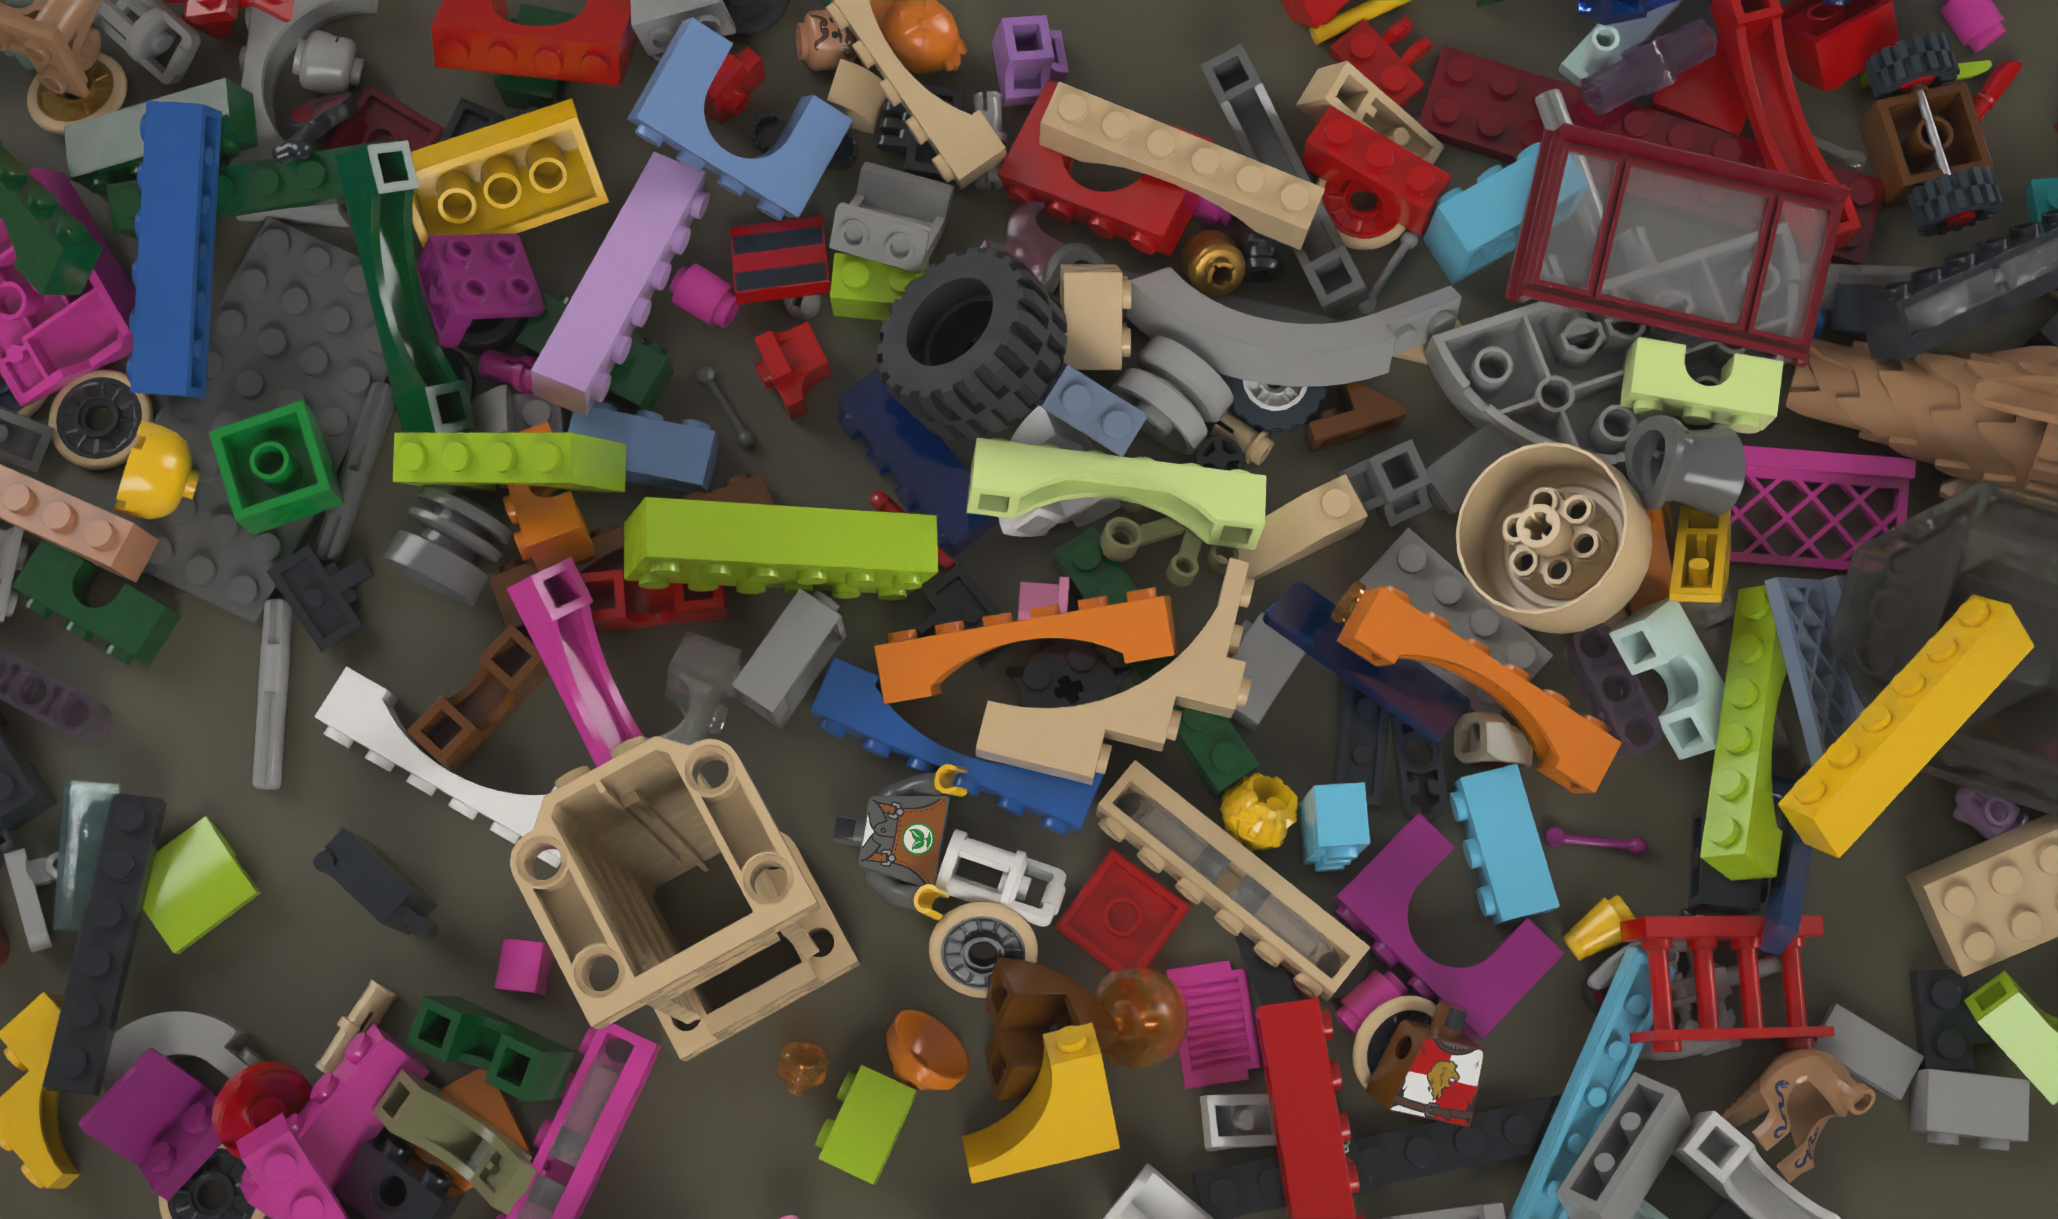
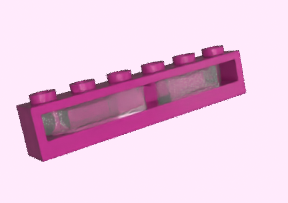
M614 1023L601 1030L589 1028L579 1049V1053L585 1056L577 1073L575 1074L571 1071L568 1073L559 1098L562 1104L554 1120L545 1119L534 1140L533 1146L539 1148V1151L532 1165L537 1169V1172L531 1179L527 1192L517 1200L509 1214L501 1212L496 1219L581 1218L663 1046Z

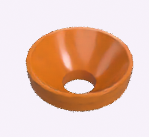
M917 1010L901 1011L894 1018L886 1033L889 1058L894 1066L893 1073L905 1085L915 1086L921 1091L926 1089L949 1090L960 1083L969 1073L970 1059L965 1047L953 1031L941 1021Z

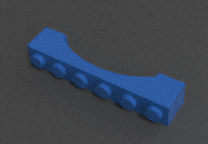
M834 657L810 709L813 718L819 721L817 725L819 730L839 739H843L845 734L848 733L864 740L861 745L863 749L883 758H888L890 752L908 760L906 767L919 774L937 771L945 764L964 767L967 769V773H958L954 778L953 785L954 787L966 788L967 795L977 797L979 791L993 796L997 798L995 806L1019 817H1022L1024 810L1042 818L1040 823L1042 827L1059 835L1067 836L1069 830L1080 833L1102 783L1104 774L1095 772L1093 784L1089 785L1012 765L985 762L954 752L921 734L902 719L889 704H884L883 697L879 692L881 688L879 676Z

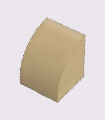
M840 59L827 103L853 119L849 128L875 135L883 103L886 100V96L878 84L882 80L864 67Z

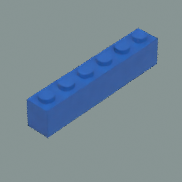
M146 101V113L140 121V135L144 141L143 162L140 163L137 171V182L141 189V206L134 222L135 233L139 238L138 258L132 266V280L136 286L135 307L132 308L129 316V327L133 334V351L128 359L126 368L127 378L131 383L130 392L206 398L222 111L204 104Z

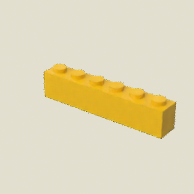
M1972 594L1782 798L1778 805L1804 844L1840 858L2035 647L2010 604Z

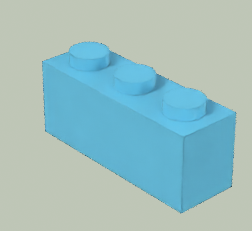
M1513 764L1458 779L1452 785L1454 792L1449 793V802L1455 820L1457 822L1463 821L1468 839L1463 841L1464 855L1470 869L1477 868L1482 887L1477 888V898L1483 915L1485 917L1491 916L1493 926L1547 913L1560 907L1518 765Z
M1365 782L1314 785L1299 804L1297 812L1302 865L1315 864V872L1345 870V865L1351 864V861L1358 858V855L1370 844Z

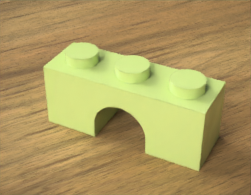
M1637 337L1627 351L1620 406L1633 408V412L1637 415L1644 417L1663 414L1680 416L1683 422L1691 425H1708L1711 422L1727 424L1735 432L1746 434L1764 430L1777 417L1784 361L1735 353L1722 367L1720 384L1705 386L1694 381L1687 373L1685 368L1686 345Z

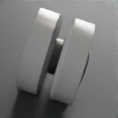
M1160 335L1153 336L1137 354L1136 362L1139 369H1125L1111 386L1110 392L1148 415L1140 428L1142 431L1167 448L1183 455L1193 454L1207 436L1208 430L1205 422H1218L1232 405L1234 397L1229 386L1221 376L1203 359L1172 339Z

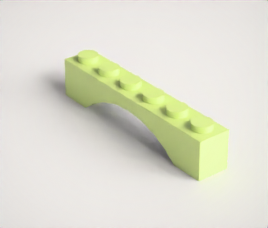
M1004 438L976 439L971 464L967 513L1016 519L1035 508L1062 500L1086 497L1117 499L1140 504L1166 514L1189 528L1207 544L1249 550L1256 549L1265 526V475L1251 474L1241 469L1228 471L1205 468L1195 463L1175 464L1159 462L1148 457L1129 458L1107 455L1097 450L1084 452L1061 449L1051 444H1023L1011 442Z

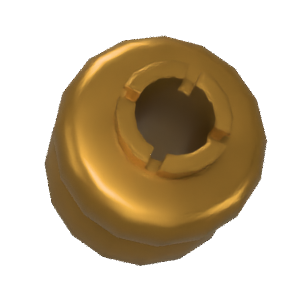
M1205 230L1197 233L1186 242L1181 253V266L1184 274L1190 279L1192 286L1203 295L1221 297L1229 294L1240 285L1245 275L1246 263L1242 252L1235 246L1234 241L1223 232Z

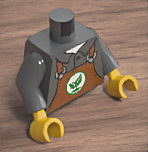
M945 764L937 771L915 774L884 787L879 796L870 797L866 819L838 814L833 843L860 848L858 866L860 870L865 872L867 884L890 905L919 911L934 920L942 918V914L932 910V904L937 897L943 896L949 899L950 896L949 893L935 885L940 871L951 801L950 797L941 795L949 794L963 797L967 794L966 788L954 787L953 785L955 776L961 772L967 773L966 768Z

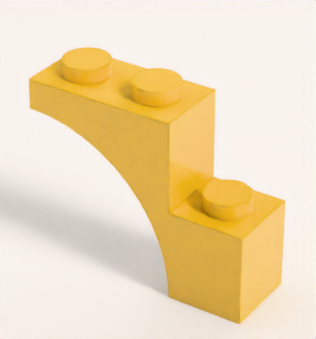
M44 991L0 1031V1039L7 1045L3 1050L7 1059L23 1072L27 1069L29 1070L0 1097V1147L6 1151L13 1149L25 1163L21 1166L23 1174L35 1186L41 1189L44 1187L47 1189H65L80 1173L70 1160L61 1139L58 1124L59 1092L49 1091L42 1087L64 997Z

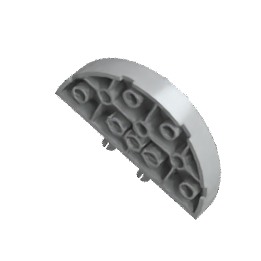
M1787 222L1778 224L1754 329L1790 337L1797 311V284L1800 281V271L1795 244ZM1636 227L1634 229L1635 234H1632L1631 229L1615 238L1629 273L1604 280L1601 294L1737 325L1759 231L1657 263L1644 227ZM1548 255L1546 257L1548 262L1545 263L1543 260L1539 279L1567 286L1558 263L1557 255ZM1542 301L1433 335L1423 353L1433 376L1447 398L1478 430L1485 424L1490 423L1506 437L1517 443L1520 448L1544 442L1569 444L1597 454L1622 472L1624 476H1628L1625 465V448L1628 437L1641 421L1649 418L1635 414L1633 408L1620 406L1626 354L1637 337L1686 345V371L1694 381L1705 386L1720 384L1722 367L1735 353L1785 362V357ZM1663 414L1664 416L1678 419L1688 430H1706L1719 427L1730 428V425L1711 422L1708 425H1691L1683 422L1680 416Z

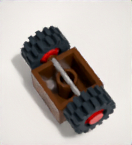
M1935 32L1928 33L1924 37H1921L1920 34L1912 36V39L1906 42L1904 39L1897 41V45L1894 47L1886 46L1881 49L1882 53L1873 54L1870 60L1865 62L1864 68L1875 103L1859 121V126L1875 176L1881 179L1884 188L1883 202L1885 207L1908 202L1917 233L1920 236L1925 235L1926 237H1932L1935 234H1938V236L1946 235L1952 230L1953 232L1961 231L1962 227H1972L1977 225L1978 221L1988 220L1992 217V214H1998L2001 208H2004V203L1992 170L1994 165L1967 83L1963 81L1948 84V82L1957 79V75L1960 74L1949 36H1946L1945 33L1936 35Z

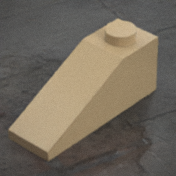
M1348 61L1318 68L1296 104V107L1316 124L1320 122L1329 107L1333 106L1433 165L1444 148L1440 141Z
M1344 474L1308 491L1265 516V526L1256 549L1236 548L1239 553L1238 560L1249 562L1247 578L1260 579L1361 530L1368 515L1347 475ZM1217 555L1219 558L1227 560L1224 556Z

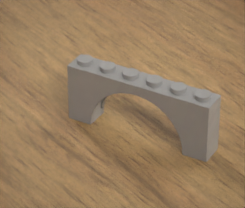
M294 0L292 18L289 22H283L254 6L246 8L245 22L249 34L247 46L241 47L239 64L240 70L243 73L241 87L253 94L258 146L240 151L238 156L230 158V165L273 158L271 154L273 147L285 142L276 123L274 95L280 71L291 52L298 45L300 37L305 38L319 27L342 17L377 13L378 0ZM347 203L289 208L236 216L240 221L264 222L267 216L288 224L349 227L350 225Z

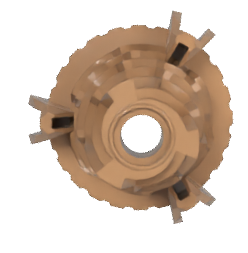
M1812 338L1809 362L1806 363L1805 368L1795 367L1786 402L1787 408L1809 418L1860 430L1858 438L1889 445V447L1903 456L1934 464L1937 470L1953 477L1942 482L1938 496L1949 500L1960 511L1979 522H1983L1993 515L2001 513L2051 533L2058 530V347L2029 346L1986 354L1966 351H1948L1946 354L1922 352L1910 359H1871L1868 343L1854 341L1852 347Z

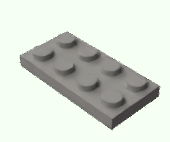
M1409 527L1343 598L1354 609L1364 591L1385 587L1386 585L1395 587L1406 593L1411 598L1410 605L1422 613L1432 612L1446 619L1451 624L1450 631L1462 639L1472 638L1487 646L1491 650L1489 655L1491 658L1502 665L1505 663L1512 664L1527 672L1531 677L1529 682L1553 656L1551 652L1518 623L1504 618L1481 599L1469 580ZM1411 660L1470 713L1501 714L1504 710L1487 693L1464 678L1443 668Z

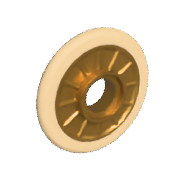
M100 52L94 65L84 71L89 80L86 84L89 93L85 99L79 97L70 100L67 99L69 94L67 92L57 94L49 90L39 81V74H37L29 87L27 95V106L32 119L48 132L65 135V126L119 110L125 100L128 85L122 66L111 56Z

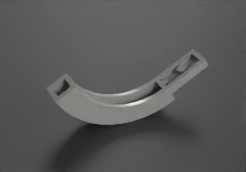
M1167 267L1131 280V309H1127L1126 317L1149 338L1160 335L1185 346L1203 359L1217 373L1270 385L1294 387L1329 386L1362 381L1389 373L1392 355L1404 353L1413 347L1429 342L1433 335L1455 328L1462 296L1450 285L1375 314L1354 320L1326 324L1285 323L1247 315L1217 303L1186 283L1171 267Z

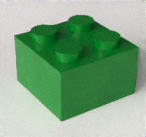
M303 400L209 431L235 521L251 535L345 504L318 416Z

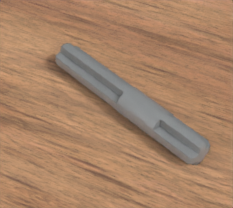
M270 599L264 603L252 780L254 787L261 790L279 789L282 780L292 608L283 599Z

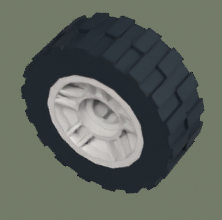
M1222 374V379L1229 386L1234 397L1229 411L1260 433L1265 430L1270 432V435H1279L1280 432L1284 431L1289 433L1296 430L1300 425L1307 423L1319 409L1326 394V386H1281L1278 389H1272L1264 383L1246 381Z

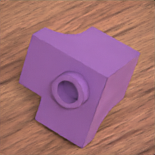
M1047 15L1001 18L991 45L1000 93L1003 95L1002 105L1035 104L1047 80L1063 81L1066 80L1069 73L1061 30L1049 29Z

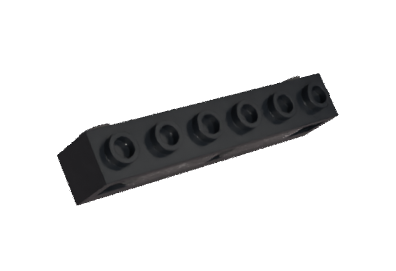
M2058 208L2043 212L2039 222H2026L2009 228L2010 235L1992 237L1978 242V250L1959 252L1945 257V265L1941 267L1932 266L1911 273L1912 280L1908 282H1895L1879 287L1877 289V296L1859 304L1871 359H1910L2057 289Z

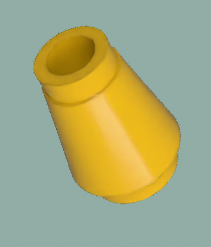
M1618 894L1609 900L1603 897L1562 938L1576 959L1580 961L1585 957L1623 943L1621 942L1620 922L1636 918Z

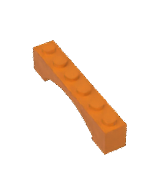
M1386 585L1385 587H1378L1363 592L1336 640L1337 642L1376 667L1395 664L1398 658L1409 659L1443 668L1471 682L1501 705L1531 741L1539 759L1535 767L1537 771L1573 794L1596 792L1622 743L1607 733L1609 727L1604 722L1589 715L1581 716L1568 708L1570 702L1561 694L1549 689L1542 691L1529 682L1530 675L1521 668L1508 663L1502 665L1489 656L1491 650L1487 646L1472 638L1462 639L1450 631L1451 624L1443 617L1432 612L1422 613L1410 605L1411 598L1403 591Z
M1156 587L1126 592L1128 602L1109 605L1107 596L1078 600L1079 610L1060 614L1059 604L1032 608L1030 609L1031 619L1015 622L1012 621L1011 612L982 617L983 627L965 630L964 621L935 625L936 635L918 638L916 629L888 633L889 643L874 646L884 704L942 694L941 683L965 663L995 648L1023 640L1064 638L1092 642L1123 653L1125 663L1179 654L1170 595L1157 597Z

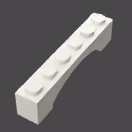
M348 667L344 669L315 715V718L328 726L323 733L324 735L348 749L354 741L366 747L369 751L365 758L388 772H391L395 765L411 773L406 782L430 796L434 794L436 789L452 797L448 806L464 816L474 820L479 812L493 820L494 823L489 830L513 844H516L520 836L523 837L533 830L545 795H523L497 791L465 780L443 768L428 756L407 732L394 708L399 699L387 689ZM556 849L545 850L537 856L555 868H558L561 863L560 853Z

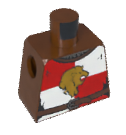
M1439 1000L1431 1025L1408 1019L1400 1022L1365 1091L1388 1110L1470 1127L1484 1060V1051L1480 1045L1466 1035L1460 1034L1468 1010L1456 1003Z

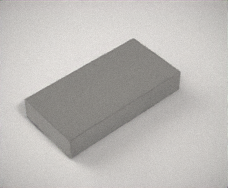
M1837 1003L1831 1004L1820 1026H1834L1835 1036L1814 1038L1815 1049L1832 1054L1846 1067L1848 1072L1894 1100H1901L1924 1056Z

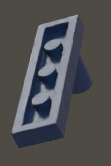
M1805 764L1793 781L1772 773V791L1775 806L1779 807L1778 803L1812 766ZM1784 813L1780 826L1782 839L1777 877L1771 880L1760 945L1761 950L1778 956L1781 955L1799 932L1812 847L1804 844Z

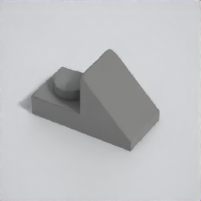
M500 385L474 397L471 404L476 427L468 428L469 433H517L547 421L553 432H565L563 407L533 396V393L513 394L508 385Z
M1268 1094L1200 1096L1204 1143L1207 1151L1240 1147L1276 1146Z

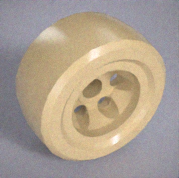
M1544 442L1523 446L1503 455L1487 467L1470 487L1460 508L1456 527L1459 560L1464 574L1481 599L1510 621L1532 630L1556 634L1584 631L1605 622L1624 608L1637 592L1649 568L1653 547L1651 522L1643 501L1623 473L1597 454L1563 443ZM1574 506H1587L1586 513L1579 519H1572L1571 509ZM1552 526L1551 532L1546 536L1543 531L1547 527ZM1585 537H1592L1594 540L1592 549L1587 553H1579L1578 544L1580 540ZM1532 555V566L1528 570L1523 571L1522 556ZM1565 563L1567 572L1564 577L1553 579L1551 570L1554 565Z

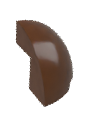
M998 957L991 975L985 1010L991 1013L994 1020L992 1027L994 1037L991 1043L985 1045V1055L995 1098L997 1101L1026 1097L1033 1088L1043 1062V1034L1058 1031L1066 1026L1093 1023L1102 1055L1115 1040L1120 1030L1104 1006L1091 993L1072 979L1036 963L1014 958Z

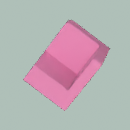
M1060 577L1059 584L1020 582L1017 621L1031 619L1030 609L1055 604H1059L1060 614L1067 613L1069 577Z

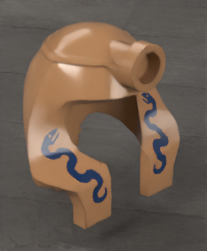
M1808 1047L1807 1049L1789 1050L1775 1057L1761 1076L1744 1091L1743 1096L1737 1098L1736 1103H1732L1731 1108L1726 1109L1725 1113L1720 1116L1735 1128L1742 1126L1743 1123H1748L1750 1119H1755L1759 1114L1769 1111L1763 1123L1753 1130L1752 1133L1759 1144L1768 1151L1791 1132L1796 1149L1776 1165L1781 1175L1788 1183H1791L1800 1174L1815 1167L1813 1157L1815 1146L1828 1119L1836 1116L1845 1118L1849 1111L1854 1115H1861L1873 1106L1876 1095L1866 1084H1857L1851 1078L1846 1067L1835 1056L1823 1050Z

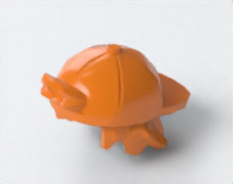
M870 0L872 11L885 40L907 70L916 74H928L942 69L948 72L958 70L962 62L961 55L966 54L967 48L960 38L954 16L937 0Z

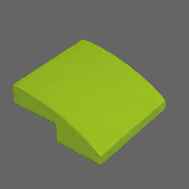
M209 816L199 820L155 854L143 909L174 954L182 953L261 894L260 890L235 858L237 854Z

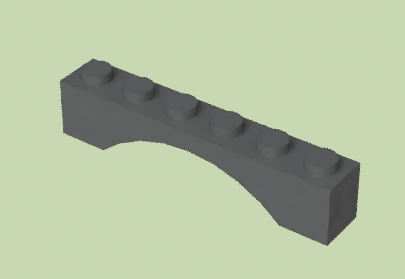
M1241 43L1201 64L1203 73L1244 155L1311 182L1243 44ZM1320 201L1301 250L1294 247L1291 248L1326 317L1333 318L1369 300L1370 296L1344 242L1322 201Z

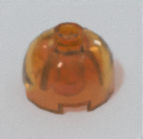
M1130 968L1111 971L1101 979L1094 997L1097 1000H1101L1100 1003L1109 1012L1120 1030L1115 1040L1104 1052L1112 1064L1116 1066L1126 1065L1133 1070L1154 1067L1164 1063L1181 1048L1188 1031V1008L1181 989L1172 978L1152 968Z

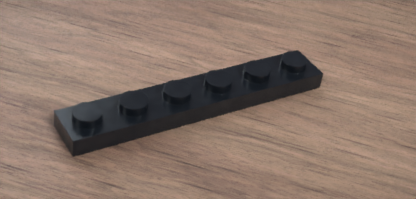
M113 793L42 1085V1087L49 1091L100 1095L167 803L162 798Z

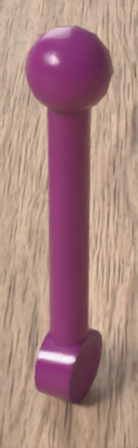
M1551 827L1544 834V841L1550 847H1558L1562 843L1624 849L1629 850L1636 856L1645 854L1648 848L1646 840L1642 837L1621 840L1566 834L1558 827Z

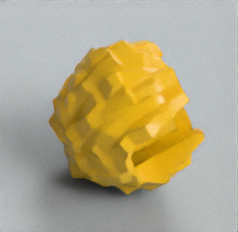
M1254 773L1250 777L1245 776L1241 778L1235 785L1226 789L1223 794L1220 811L1223 814L1222 819L1225 824V831L1240 844H1244L1245 848L1251 852L1255 849L1257 851L1259 849L1265 851L1280 847L1288 833V828L1297 821L1298 796L1288 785H1284V781L1277 776L1271 778L1260 773Z

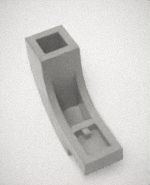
M187 1011L161 1012L137 1019L114 1033L102 1087L108 1091L148 1048L156 1049L173 1062L186 1057H200L212 1064L229 1079L246 1067L268 1061L246 1046L242 1051L239 1050L251 1033L231 1021Z

